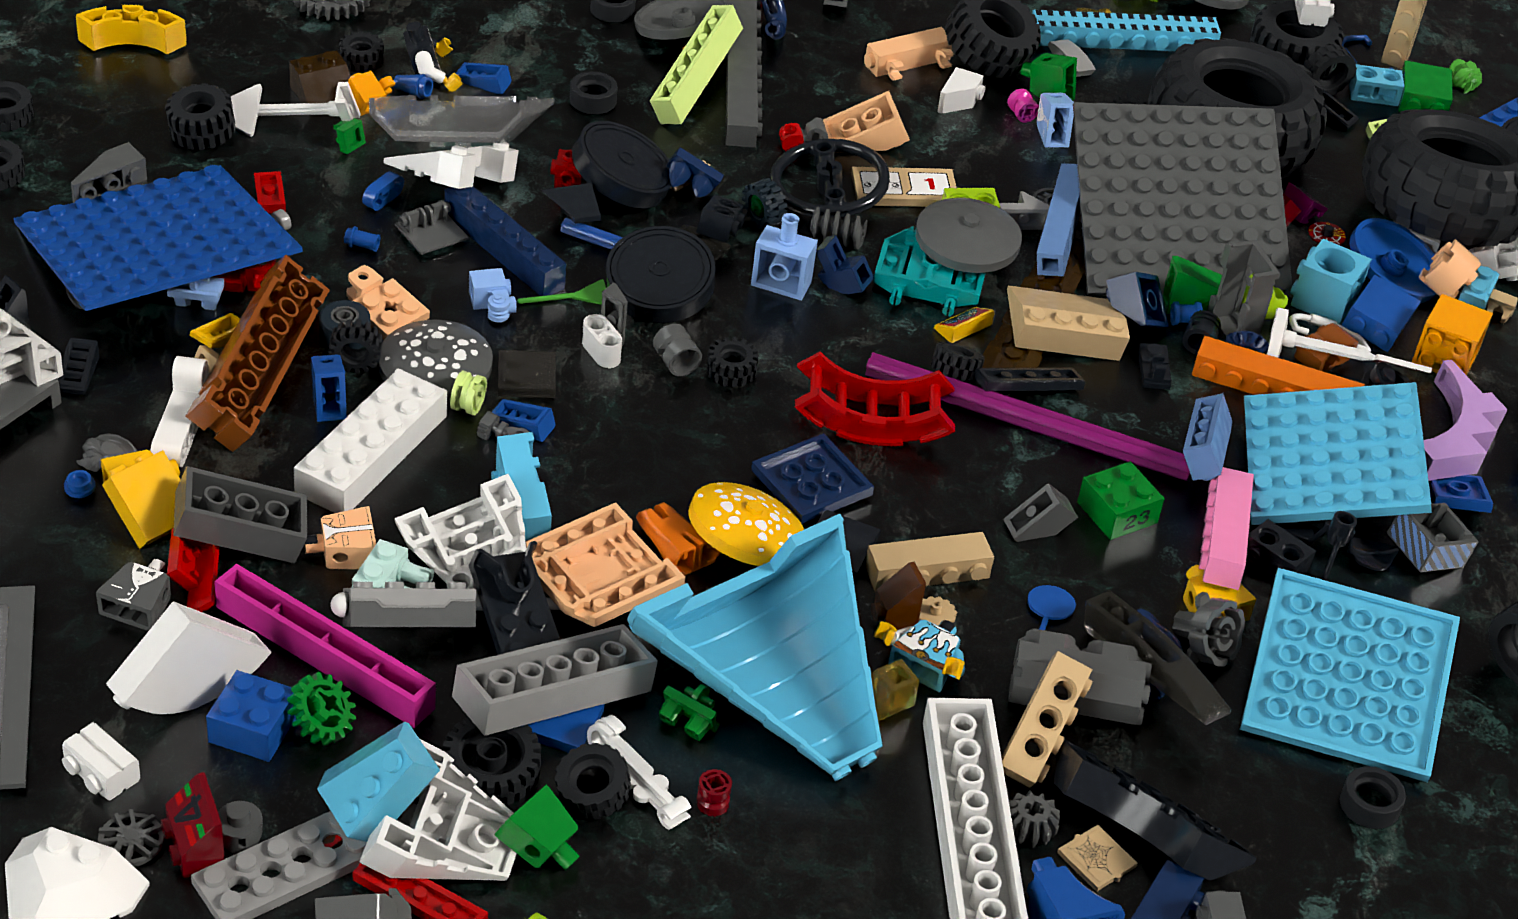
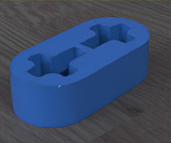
M392 171L386 172L366 188L362 197L363 204L375 211L380 210L401 193L404 186V178Z

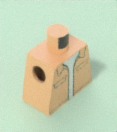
M369 506L323 516L321 518V534L307 535V540L304 544L305 554L324 552L325 564L329 569H359L376 545Z

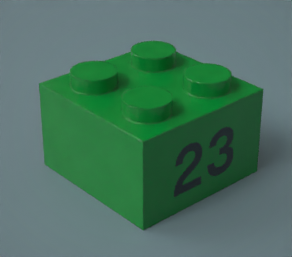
M1130 461L1083 477L1077 503L1103 533L1112 540L1157 524L1165 498Z

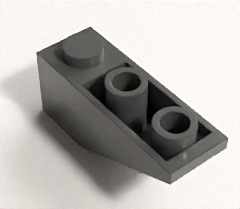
M129 142L104 151L71 182L73 203L80 198H90L93 200L104 192H116L147 180L145 157Z

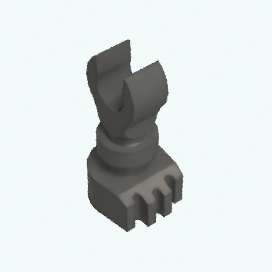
M490 411L486 412L477 428V436L484 440L489 439L493 433L497 437L529 432L525 428L509 427V424L504 421L499 423L500 416Z

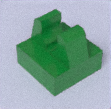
M353 118L350 121H340L333 126L337 131L335 139L339 143L340 152L349 154L366 143L362 120Z

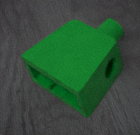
M1044 53L1031 63L1025 62L1022 65L1021 75L1030 78V92L1040 98L1041 93H1065L1072 101L1075 100L1077 58Z
M547 784L511 815L494 834L500 841L535 868H539L552 857L566 871L580 857L567 843L578 830V825Z

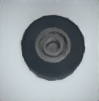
M340 300L326 305L320 311L319 336L322 343L329 348L331 333L334 327L338 328L340 322L346 325V321L352 319V323H356V320L360 319L362 320V325H365L366 321L370 323L368 309L361 303L351 300ZM358 343L346 344L348 347L352 349H360L364 347L363 345Z

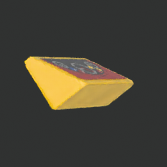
M974 307L934 325V329L949 342L954 343L991 326L994 310Z

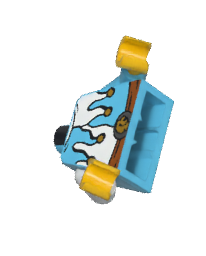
M920 620L914 626L899 630L893 625L881 621L873 635L875 638L882 639L886 646H892L888 662L889 667L938 692L942 690L948 676L960 680V677L965 673L964 653L959 649L960 638L955 635L957 632L955 625L948 620L941 621L938 626L927 620Z

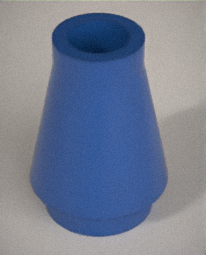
M425 74L396 75L394 78L396 83L394 88L396 90H401L419 99L429 97L432 93L433 80L430 77H426Z

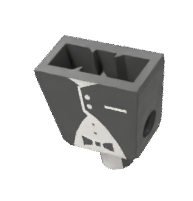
M159 559L152 560L147 567L134 562L125 564L97 590L99 614L149 631L161 617L170 600L171 589L170 578L166 574L167 565Z

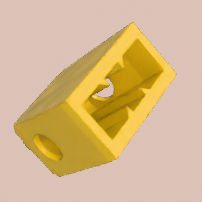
M1194 565L1187 571L1186 577L1189 580L1183 600L1189 612L1195 613L1197 611L1195 597L1201 592H1207L1210 599L1222 598L1237 602V608L1242 609L1244 612L1245 621L1250 620L1256 598L1241 583L1239 590L1202 582L1204 570L1199 569V565Z

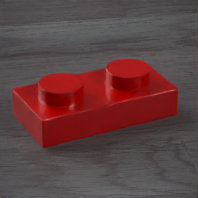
M281 171L254 173L257 202L269 214L279 209L286 211Z

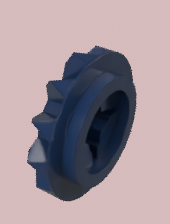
M1237 331L1228 334L1225 338V342L1266 354L1268 351V342L1254 332Z

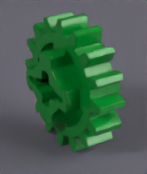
M320 672L312 676H305L298 681L299 683L291 687V691L294 694L289 696L287 701L293 704V707L287 710V712L296 717V720L292 723L293 727L300 725L303 728L300 734L302 737L310 734L311 743L315 744L321 740L323 745H327L332 741L335 743L342 739L346 733L353 729L350 723L356 720V716L350 713V710L356 707L355 703L348 702L347 698L351 695V692H343L341 690L342 681L334 684L332 683L333 678L331 674L323 678Z

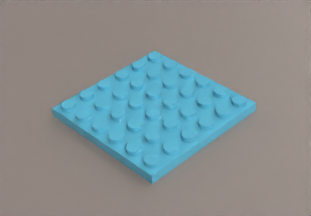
M1416 382L1244 396L1248 473L1254 474L1250 511L1251 525H1260L1267 519L1274 523L1332 520L1337 511L1348 512L1355 516V518L1432 513Z
M1278 568L1240 730L1363 765L1378 767L1388 772L1428 783L1432 773L1460 617Z

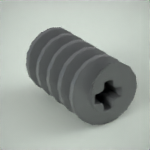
M818 206L814 210L810 224V234H813V239L819 240L823 235L824 241L827 236L836 235L839 242L843 239L844 247H849L853 242L854 249L859 250L862 246L867 229V220L864 224H861L860 216H857L854 222H851L850 214L847 213L842 220L840 219V211H837L834 217H830V209H826L824 214L820 215V207Z

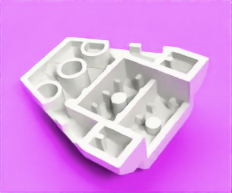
M509 474L480 484L481 497L428 517L424 507L395 518V523L407 547L426 563L430 569H433L446 584L449 582L466 583V589H476L468 566L476 549H483L492 556L526 551L521 497Z

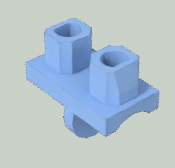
M209 277L167 289V296L174 297L176 306L186 307L191 304L192 300H199L204 309L215 310L225 285L224 278Z

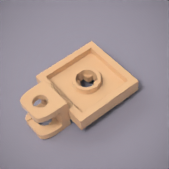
M366 265L349 273L348 280L352 287L347 288L346 295L348 299L361 303L368 309L371 329L376 326L383 340L399 327L429 319L430 310L393 278L383 283V278ZM365 275L368 279L362 280L358 276ZM385 308H392L395 312L391 310L385 311Z

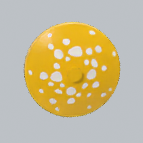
M717 482L701 487L694 494L688 510L692 526L709 545L735 560L755 566H761L769 562L791 535L804 530L797 516L783 503L760 490L737 483Z

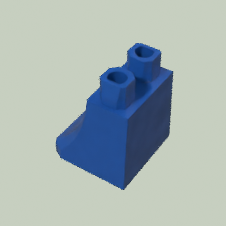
M1052 857L1033 861L1031 870L1034 873V879L1028 884L1026 891L1029 896L1027 914L1030 919L1125 918V912L1121 905L1111 902L1088 889L1070 872L1067 866L1057 867Z

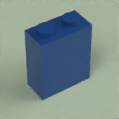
M1374 274L1351 307L1342 326L1361 335L1364 339L1384 351L1389 352L1421 301Z

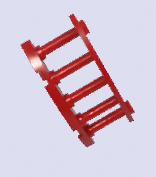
M821 351L797 363V368L810 379V392L795 399V408L820 428L825 426L836 431V436L868 445L903 446V442L920 440V443H925L955 432L954 422L941 408V397L954 392L955 388L940 370L907 380H877L844 370L829 360ZM824 388L829 392L834 393L835 401L831 399L829 396H827L821 389ZM847 399L865 402L866 414L847 408ZM929 401V411L910 415V405ZM878 404L899 406L898 417L877 416Z

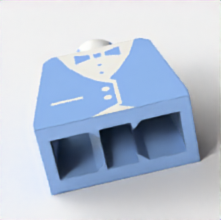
M1041 93L1037 128L1044 147H1069L1074 117V102L1065 93Z

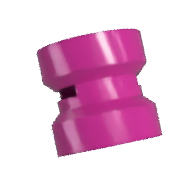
M1021 88L1010 94L1007 101L1008 106L1020 122L1027 123L1037 117L1039 105L1032 98L1028 90Z

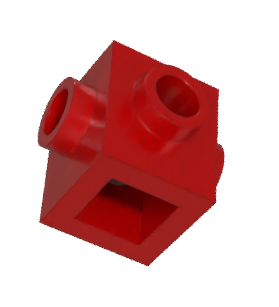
M559 149L557 159H552L550 174L555 175L554 188L582 184L583 177L579 174L573 163L572 150Z

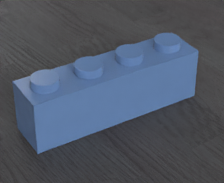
M1223 393L1199 398L1195 401L1183 448L1193 481L1200 479L1204 481L1212 480L1222 473L1233 424Z

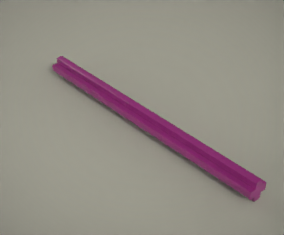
M872 352L871 358L868 359L865 376L877 380H907L930 374L932 371ZM945 376L953 385L955 391L941 397L943 402L1125 462L1131 461L1134 465L1186 482L1188 480L1190 471L1183 453L994 391H985L981 387Z

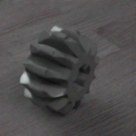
M1029 790L1025 796L1017 793L1013 800H1009L1014 836L1019 838L1020 845L1024 842H1029L1033 848L1038 842L1046 845L1050 838H1054L1058 832L1060 810L1055 808L1054 800H1044L1043 793L1039 796H1034Z

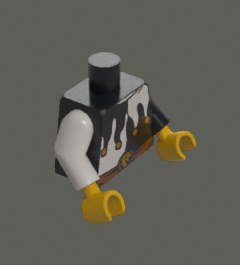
M416 21L409 23L406 26L407 31L403 35L414 73L425 74L426 77H430L433 80V83H444L449 91H456L462 85L461 78L456 73H452L447 78L445 72L440 70L436 52L441 57L449 54L453 50L449 46L451 41L444 37L441 41L437 42L435 38L430 36L427 26H421L420 22Z

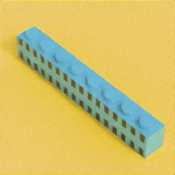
M1032 10V14L1037 18L1036 24H1039L1041 31L1039 46H1048L1047 44L1050 41L1068 39L1078 47L1176 51L1183 44H1194L1195 40L1205 38L1220 40L1221 36L1216 17Z

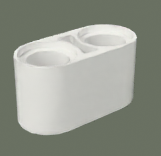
M600 314L586 316L583 322V347L601 367L614 368L618 366L621 361V335L605 316Z

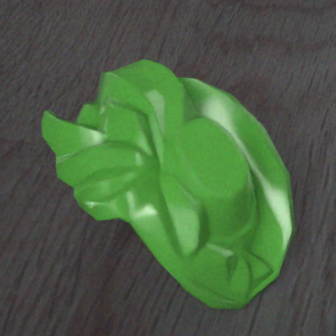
M1456 59L1451 63L1449 69H1452V87L1464 89L1463 93H1468L1482 83V73L1475 63L1471 61L1465 62L1461 59Z

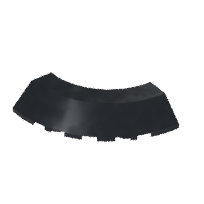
M1063 740L1056 756L1053 783L1064 795L1115 820L1163 851L1183 869L1207 880H1214L1255 863L1257 858L1234 839L1227 843L1228 838L1220 833L1221 829L1200 818V815L1181 803H1178L1176 807V803L1163 795L1162 791L1143 780L1140 784L1137 783V779L1116 765L1111 771V767L1099 760L1097 755Z

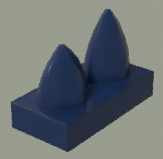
M681 147L673 154L666 165L669 168L671 186H680L688 180L692 183L693 192L696 197L710 194L724 176Z

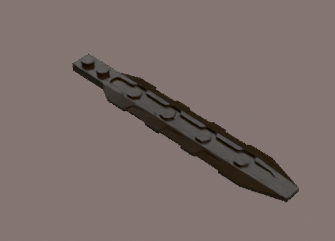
M1081 213L1064 277L1037 275L1036 256V263L1029 276L1024 278L1020 287L1075 295L1074 292L1081 278L1085 276ZM1010 308L1007 309L1002 319V325L994 340L990 341L982 355L985 357L982 368H1038L1042 361L1041 355L1044 351L1015 347ZM994 391V392H997V393H1000V394H1003V395H1006V396H1010V395L1013 394L1015 391Z

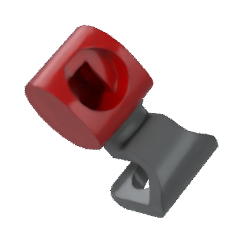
M817 117L808 122L805 129H802L798 123H789L782 126L779 130V137L783 150L787 151L798 144L812 141V136L815 132L819 133L818 139H828L824 121Z

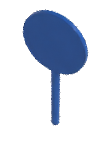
M1051 585L1033 588L1027 598L1030 609L1043 617L1039 630L1046 629L1049 619L1062 620L1070 617L1076 607L1075 600L1070 593L1062 588Z

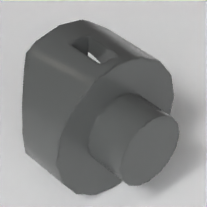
M234 801L220 808L218 814L222 823L223 846L226 850L237 854L259 844L263 833V816L256 805L247 801Z

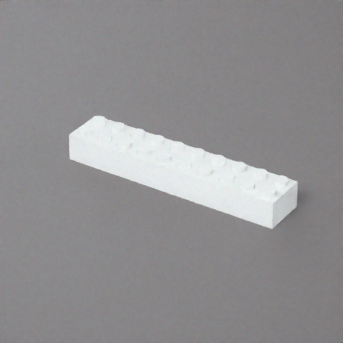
M928 698L923 719V729L950 919H1028L992 699Z

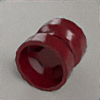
M712 769L707 770L700 776L696 804L703 814L720 816L728 810L732 780L726 772Z

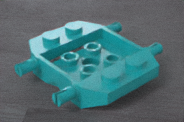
M914 226L884 239L873 283L891 293L889 298L891 304H894L896 298L895 305H899L902 295L944 304L942 313L945 316L948 309V316H952L955 307L978 304L985 273L958 271L955 285L951 284L954 269L937 263L923 252L916 240V229L914 230ZM913 249L906 274H903L909 251Z

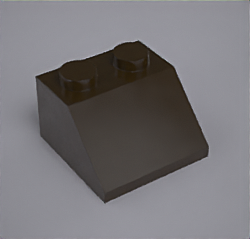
M337 50L289 61L290 87L301 103H328L329 101H335L338 82H348L350 78L348 66Z

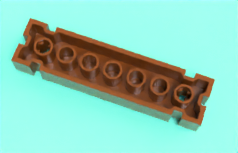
M287 255L282 257L267 271L260 283L261 288L255 292L198 393L200 396L194 400L185 416L204 431L208 427L215 432L214 439L232 452L253 435L260 422L258 418L265 413L319 311L317 308L323 304L330 291L315 277L311 276L308 279L301 273L303 268Z

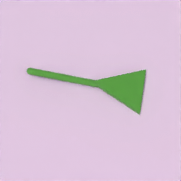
M601 279L575 293L520 298L517 300V303L525 304L570 298L602 304V291L606 289L604 280Z

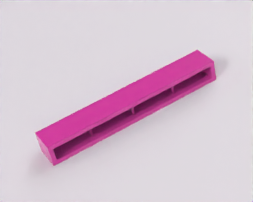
M235 564L215 581L216 607L324 674H331L332 678L337 682L342 681V685L401 721L409 723L414 729L435 710V682L242 566Z

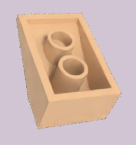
M889 91L823 120L828 139L854 141L866 145L874 151H886L910 140Z

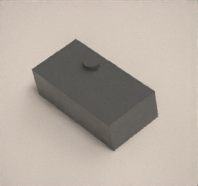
M187 466L175 491L173 536L295 563L307 540V495Z

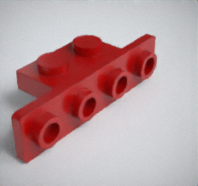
M173 528L171 529L167 575L172 581L188 591L187 607L200 612L207 611L215 604V581L218 574L220 546L173 536Z

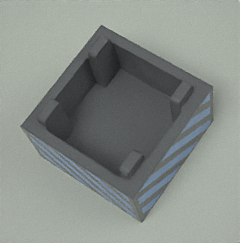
M1446 503L1431 504L1432 513L1396 515L1387 534L1419 572L1463 568L1479 542Z

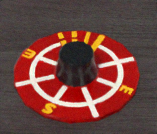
M1316 222L1310 225L1308 229L1309 236L1317 243H1320L1322 239H1326L1341 245L1346 239L1345 232L1337 225L1329 222Z

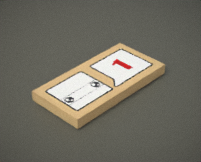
M852 167V182L855 198L858 200L875 188L878 182V173L874 167ZM888 167L890 174L888 190L884 197L874 206L927 207L934 202L942 200L944 188H957L953 170Z

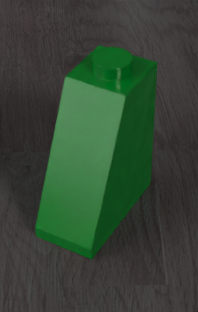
M1172 256L1162 295L1166 314H1170L1173 301H1177L1179 304L1200 302L1202 309L1207 310L1211 295L1217 296L1222 275L1182 257Z

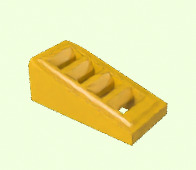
M229 313L191 330L190 336L211 349L225 347L241 318Z

